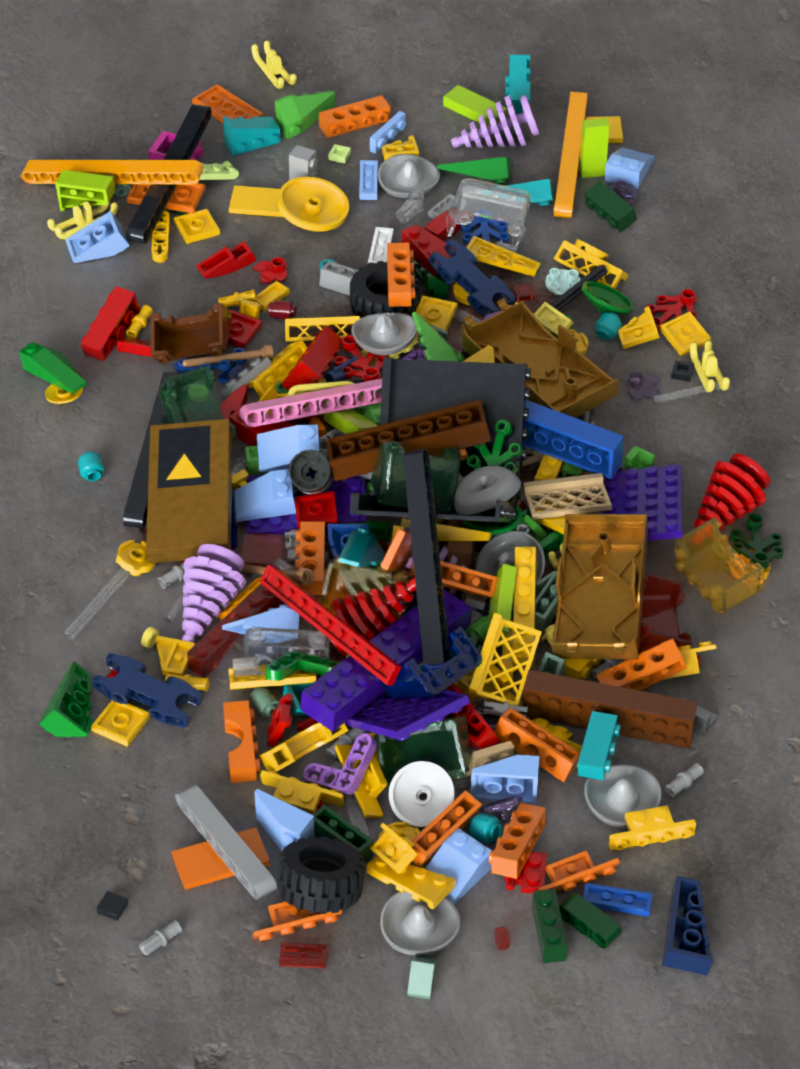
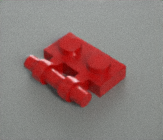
M290 693L280 698L278 707L272 712L271 723L267 732L266 745L275 747L278 740H282L285 728L290 727L292 715H289L293 699Z
M531 852L523 867V874H519L517 879L504 876L506 889L513 890L515 885H522L521 893L533 894V891L543 887L547 853Z

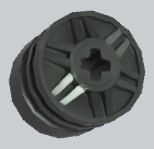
M311 449L301 451L290 462L288 469L289 477L294 486L304 495L324 493L332 486L334 476L330 463L326 456L319 451ZM311 471L316 473L314 479L310 477Z

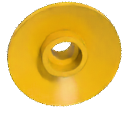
M51 384L45 390V397L51 403H68L77 399L82 394L83 388L71 394Z

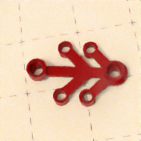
M691 289L682 290L680 295H659L656 298V305H646V307H650L652 316L656 312H665L659 318L653 317L658 333L660 332V325L667 322L672 316L677 318L682 315L681 309L686 306L687 312L690 311L697 320V313L693 306L697 302V296ZM667 302H677L676 304L667 305Z
M353 335L344 336L342 339L343 348L347 352H351L353 357L358 356L357 360L347 366L363 370L344 367L341 370L345 373V379H350L352 376L362 378L364 382L381 379L380 370L383 368V358L387 357L368 352L364 358L357 348L358 344ZM337 356L334 358V365L337 367L349 359ZM377 357L374 367H370L369 365L373 359Z

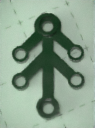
M752 513L748 515L746 522L747 528L751 530L752 540L745 536L742 531L732 529L729 536L730 540L734 542L731 552L736 555L743 554L750 559L751 566L757 570H763L769 567L770 560L773 558L781 559L783 557L784 549L779 546L782 536L772 533L769 538L761 542L760 528L764 519L761 515ZM743 544L754 550V553L745 548ZM772 545L774 546L771 551L767 553L763 552V550L767 549L768 547Z

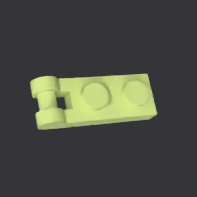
M225 161L223 164H203L204 169L199 180L236 179L239 171L233 168L229 161Z

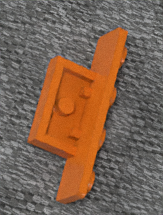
M586 850L547 865L545 870L552 883L540 887L537 891L555 889L556 894L562 890L564 892L571 891L577 884L583 882L584 884L591 883L597 879L596 877L603 874L605 877L614 874L617 871L620 860L616 858L594 867Z
M286 901L268 906V911L273 927L255 931L252 937L253 940L259 938L261 942L272 939V934L281 932L283 936L294 933V929L303 926L304 930L316 927L317 922L324 920L325 924L338 921V917L343 912L341 909L338 913H310L305 909L299 910L295 905H290Z

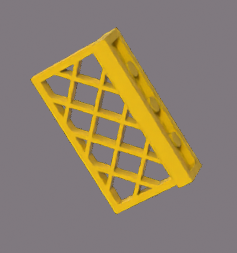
M494 613L467 695L473 698L479 696L497 703L504 704V702H509L510 705L518 706L542 631L502 619V615ZM503 626L512 628L515 635L505 638L502 633ZM530 634L536 637L534 642L526 645L521 636ZM518 638L522 647L512 651L508 642ZM505 644L509 653L499 657L496 647ZM525 651L529 659L520 664L515 655ZM512 657L516 666L506 670L502 661ZM499 663L503 672L493 676L489 668ZM519 670L522 679L514 683L509 673ZM506 676L510 685L500 689L496 679ZM489 682H492L497 690L491 694L482 691L483 686ZM512 688L516 694L515 701L506 699L503 692Z
M267 665L228 668L230 690L313 683L316 681L314 673L302 670L296 671L284 680L272 681L265 677Z

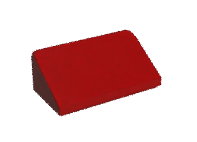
M122 337L117 341V350L120 352L152 357L151 341Z

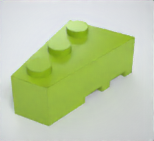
M62 170L55 183L60 211H65L66 208L75 206L80 208L86 201L89 202L91 207L109 204L116 191L113 176Z

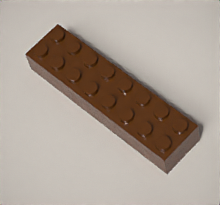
M479 399L326 439L330 467L335 481L358 475H365L377 470H384L396 465H404L403 455L405 452L426 449L429 457L454 450H462L477 444L481 445L491 441L482 402Z
M528 670L522 706H527L528 708L527 712H522V714H526V717L532 719L542 718L552 723L586 729L592 711L618 715V724L621 725L620 735L690 749L698 702Z

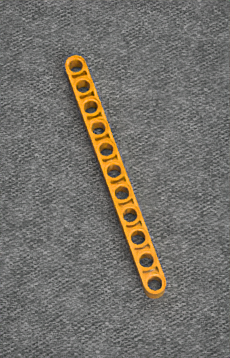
M570 92L554 217L572 218L580 160L582 120H585L588 93Z
M29 160L21 174V178L30 184H55L62 170L113 176L114 184L193 185L198 183L204 166L196 160Z

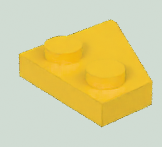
M414 135L408 136V141L403 143L401 140H397L382 146L384 161L391 156L399 154L419 156Z
M646 307L642 315L638 318L635 316L627 325L618 330L623 349L660 338L650 307Z
M156 635L162 675L184 676L194 653L195 643Z

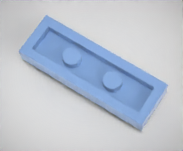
M399 111L370 137V152L376 154L382 149V146L393 140L400 131L404 130L406 126L405 113Z
M360 160L359 200H377L378 160Z

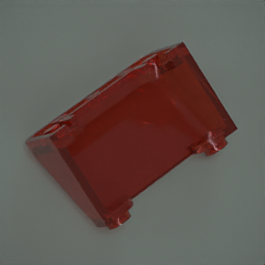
M645 571L638 654L671 639L674 640L677 647L692 646L690 634L684 632L680 635L676 608L685 598L682 583Z

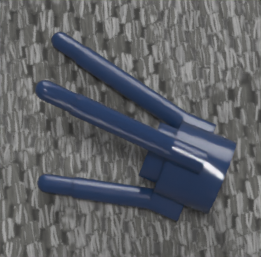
M354 356L341 365L334 367L332 371L326 372V382L344 381L345 373L341 369L357 360L358 356ZM353 381V383H355V384H356V383L364 382V381Z

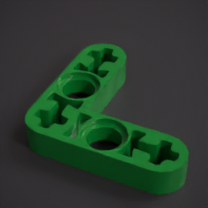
M292 651L268 664L265 677L268 680L281 681L298 670L323 676L341 662Z

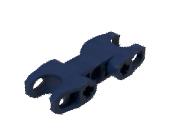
M449 239L444 246L445 251L451 258H445L438 252H433L430 255L428 261L437 275L447 284L457 282L469 294L467 296L469 305L484 317L491 314L489 310L492 313L499 311L493 301L505 298L508 305L512 306L514 304L515 296L507 285L495 275L490 278L484 275L475 266L477 262L475 255L457 241Z
M108 654L106 665L110 669L116 670L118 672L117 676L107 678L95 675L93 679V687L108 699L119 704H127L130 698L150 706L148 711L150 716L168 725L187 727L190 717L187 713L178 709L177 706L182 703L200 705L202 702L203 694L186 681L170 676L166 682H162L146 675V666L140 661L127 656Z

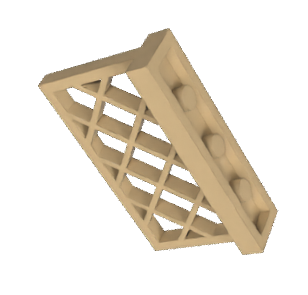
M602 473L523 483L524 502L528 505L533 520L565 516V514L612 510V504L603 483ZM585 497H588V498H591V500L588 501V500H585L584 498H585ZM567 499V500H570V501H572V502H571V503H567V502H564V501ZM546 502H549V503H552V505L549 506V505H546L545 503H546ZM537 509L545 510V511L535 512Z

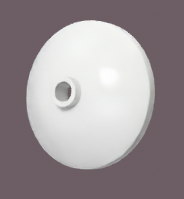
M426 761L413 762L401 768L393 777L389 787V802L393 812L401 821L410 823L409 825L414 827L428 826L455 798L454 785L447 772L440 766ZM423 793L427 794V799L420 800V795Z

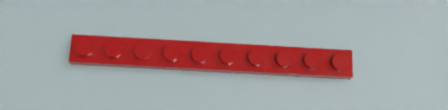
M270 564L267 565L260 580L264 587L382 682L393 686L402 668L399 664L277 567Z

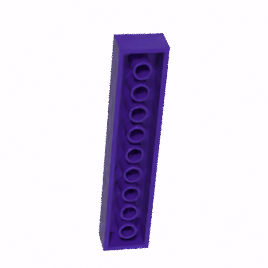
M443 589L449 643L471 625L473 607ZM418 605L370 640L372 644L402 667L394 684L423 662ZM349 656L302 691L301 711L333 732L392 686L386 685L353 657Z

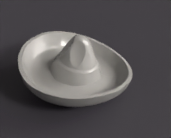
M411 154L391 156L381 164L378 170V180L383 190L399 198H413L424 195L436 187L440 178L439 170L433 163L420 156Z
M386 312L360 318L353 324L351 331L356 343L364 350L376 355H391L402 351L411 344L416 336L417 328L413 317L410 315Z
M486 466L476 469L468 474L458 485L454 495L455 510L463 515L495 510L496 500L507 501L513 497L520 489L521 481L513 471L501 466Z
M510 531L497 535L486 543L477 557L475 571L494 576L502 564L515 567V547H536L538 582L544 573L545 556L541 545L531 535L521 531Z
M619 764L611 765L610 773H606L604 781L588 778L585 783L584 794L590 810L598 819L614 827L628 828L624 819L625 813L658 807L661 800V787L657 779L645 769Z
M405 891L403 893H396L386 902L381 912L380 927L385 941L396 951L413 956L429 955L442 950L454 940L460 928V916L456 907L446 897L432 910L427 907L425 901L418 902L412 898V894Z

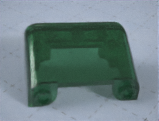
M209 366L165 378L159 388V397L170 424L224 419L212 390L216 379ZM230 423L234 440L237 437V430L235 425Z
M395 441L382 442L371 478V484L376 499L381 504L408 507L403 462L405 451ZM453 447L443 449L441 456L429 455L435 510L450 511L454 508V496L458 486L461 453L459 449Z
M466 715L432 722L427 725L426 729L411 733L410 737L405 740H397L380 734L374 735L377 742L376 748L380 767L388 784L387 786H390L393 777L401 768L418 761L434 763L443 768L448 775H453V778L466 776V772L470 771Z

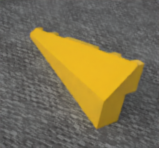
M402 518L401 526L394 525L391 541H393L399 529L404 530L405 527L410 529L409 519ZM436 524L439 541H489L492 535L490 532Z

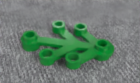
M501 419L495 424L497 435L492 454L486 447V442L478 446L474 445V447L479 449L488 466H501L514 456L521 455L523 451L521 445L512 443L509 450L500 456L504 438L510 435L513 429L512 424L505 419ZM505 424V428L500 430V426ZM518 446V451L514 453L513 449ZM471 455L468 458L467 463L474 470L482 468L480 458L475 455ZM477 459L476 464L472 465V460ZM512 462L506 463L504 468L508 469L510 466H513L514 469L512 471L516 474L518 471L517 466Z

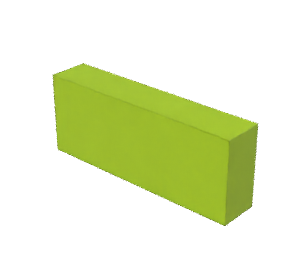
M457 85L443 96L444 107L479 123L478 117L483 115L487 126L491 125L487 110L491 107L497 122L501 121L495 102ZM503 106L504 112L507 117V108Z
M607 118L582 120L579 164L581 178L605 176L610 126Z
M351 408L324 413L323 418L324 421L345 434L378 426Z
M502 564L494 575L498 579L494 595L490 600L486 636L494 613L502 615V619L510 621L517 567ZM503 626L502 633L504 636L509 633V627Z

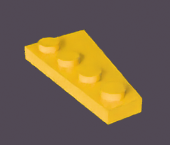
M473 236L466 247L475 255L477 261L535 277L541 265L537 261L476 236Z
M377 855L366 865V873L386 884L392 883L396 885V890L402 893L407 891L418 902L425 901L427 907L432 910L456 887V879L410 864L398 874Z

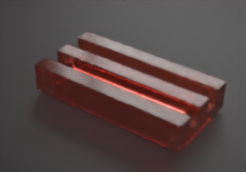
M281 942L279 966L326 968L327 945ZM285 951H293V952H299V953H289V952H285ZM308 952L322 953V954H310V953H308Z

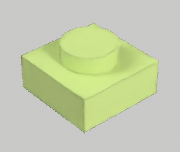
M334 144L328 154V159L345 164L351 154V148Z

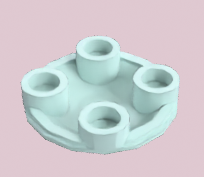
M552 268L546 277L545 284L549 291L561 296L581 279L578 276V271L575 269L559 270L558 268Z

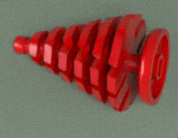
M739 453L733 454L729 462L726 461V464L723 461L716 462L713 470L714 473L709 481L710 484L707 486L702 500V507L698 511V518L694 522L695 531L689 536L692 543L699 544L703 536H712L714 531L722 530L725 528L724 525L732 524L735 522V519L742 518L746 513H750L756 507L766 503L767 499L763 490L768 488L771 480L767 472L758 463Z
M415 577L409 580L407 584L404 581L396 582L397 590L388 584L383 586L384 592L377 587L369 590L372 595L363 591L357 593L358 596L352 594L345 596L344 599H333V610L338 617L370 641L389 627L390 623L393 624L399 618L396 612L402 613L405 609L404 600L410 603L413 599L412 592L416 591ZM331 641L343 656L346 657V655H349L338 645H336L333 641Z

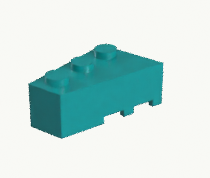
M510 55L509 75L505 76V96H510L516 114L523 112L520 101L522 96L526 95L530 104V55Z
M223 116L224 144L232 156L281 142L280 128L272 117H252V119L237 117V119H229V117Z
M592 711L578 760V776L604 781L606 773H610L611 759L615 754L616 744L621 731V725L618 724V715Z

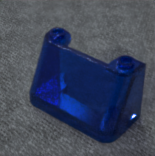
M459 627L448 636L449 661L433 671L427 662L423 665H418L413 658L402 666L393 686L386 685L384 682L380 684L392 697L433 698L480 666L482 656L463 628Z

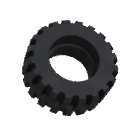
M372 262L366 267H361L359 271L355 272L350 281V306L355 316H360L361 318L386 312L403 313L413 317L412 313L416 311L420 303V280L415 272L411 274L414 275V286L411 287H415V299H411V306L389 307L388 295H378L388 293L387 262Z
M312 836L309 839H298L296 842L293 841L286 846L279 856L277 889L288 904L295 905L299 910L305 909L307 912H320V914H326L327 912L338 913L341 909L344 911L353 906L362 895L365 872L364 859L355 847L352 848L350 844L342 843L339 839H328V837L323 836L322 838Z

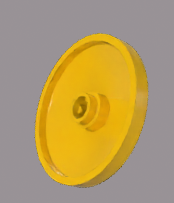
M298 177L286 182L279 191L277 203L280 212L289 222L300 228L310 231H329L341 226L347 218L349 201L339 187L327 180L316 177Z

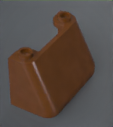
M223 303L213 304V311L207 309V314L175 319L172 315H168L167 319L162 318L160 313L151 314V356L158 363H168L172 360L223 354L228 345L232 314Z

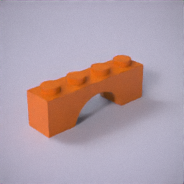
M249 700L223 702L225 732L237 736L242 741L239 747L228 752L231 783L257 781L256 772H260V760L255 759V755H258V742H253V738H257L256 725H251V722L255 721L254 708H249Z

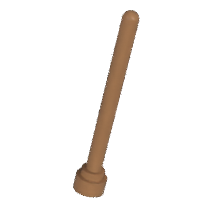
M271 344L263 345L259 350L185 359L182 364L184 367H191L205 363H219L221 360L236 361L258 357L261 359L268 357L269 360H272L273 348Z
M246 564L243 571L263 575L266 567ZM300 568L297 571L279 569L289 578L296 579L302 585H310L314 580V573L308 568Z

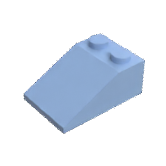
M622 147L612 153L607 161L605 181L638 189L655 156Z
M111 211L65 239L74 263L114 256L129 247L123 227Z
M296 425L257 434L259 472L289 469L290 462L296 454L310 449L319 451L318 425Z
M288 469L270 471L234 491L237 522L296 514L294 484L289 477Z
M280 605L279 608H269L266 612L222 625V630L276 642L298 635L300 615L288 605Z
M515 755L473 768L471 795L476 800L536 804L539 756Z
M256 789V819L281 852L293 841L296 842L301 838L309 839V837L314 836L313 815Z
M458 828L444 841L425 869L456 879V887L446 896L455 905L491 869V863H489L491 850Z

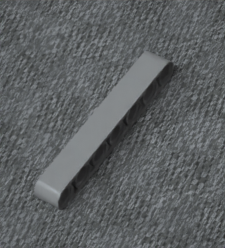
M196 784L175 794V799L180 809L254 899L257 900L277 889L276 882L270 872Z

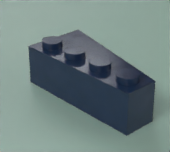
M682 876L676 877L671 891L662 966L707 976L713 958L709 949L710 940L706 931L707 922L706 916L703 913L704 905L699 880Z

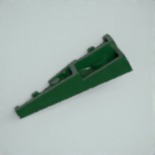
M413 257V261L410 262H414V272L430 296L441 300L448 299V284Z

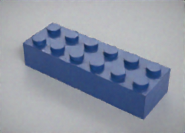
M526 400V408H529V418L525 420V428H528V438L524 440V447L590 472L602 473L606 478H613L622 465L624 436Z

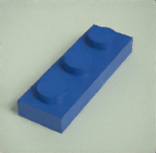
M585 883L583 898L598 909L649 917L653 893Z

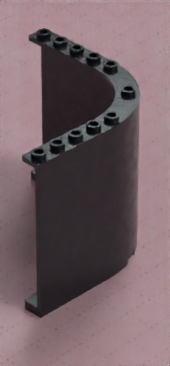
M383 358L380 425L481 399L491 441L486 442V447L491 454L497 435L495 431L497 421L505 419L512 424V432L504 438L500 456L509 450L512 443L521 445L523 451L521 455L514 456L502 464L501 467H504L508 462L514 463L518 468L516 475L521 481L523 460L527 458V448H524V440L528 438V428H525V420L529 418V408H526V400L530 398V388H527V380L531 379V368H528L526 363L507 364ZM505 424L500 426V430L505 428ZM474 446L466 447L469 457L475 455L480 458L481 467L488 466L479 449ZM518 446L513 449L514 453L518 451ZM468 459L431 473L436 519L506 523L516 519V507L518 499H522V487L509 500H496L495 510L463 515L455 510L454 495L456 491L453 489L452 482L445 472L448 468L455 466L461 476L465 478L474 471V468L468 465ZM473 459L471 464H476L477 459ZM510 466L508 469L512 471L514 467ZM388 469L375 472L373 490H370L368 494L351 493L350 514L409 518L406 486H401L402 493H400V499H392L391 506H383L381 496L382 479L391 477Z

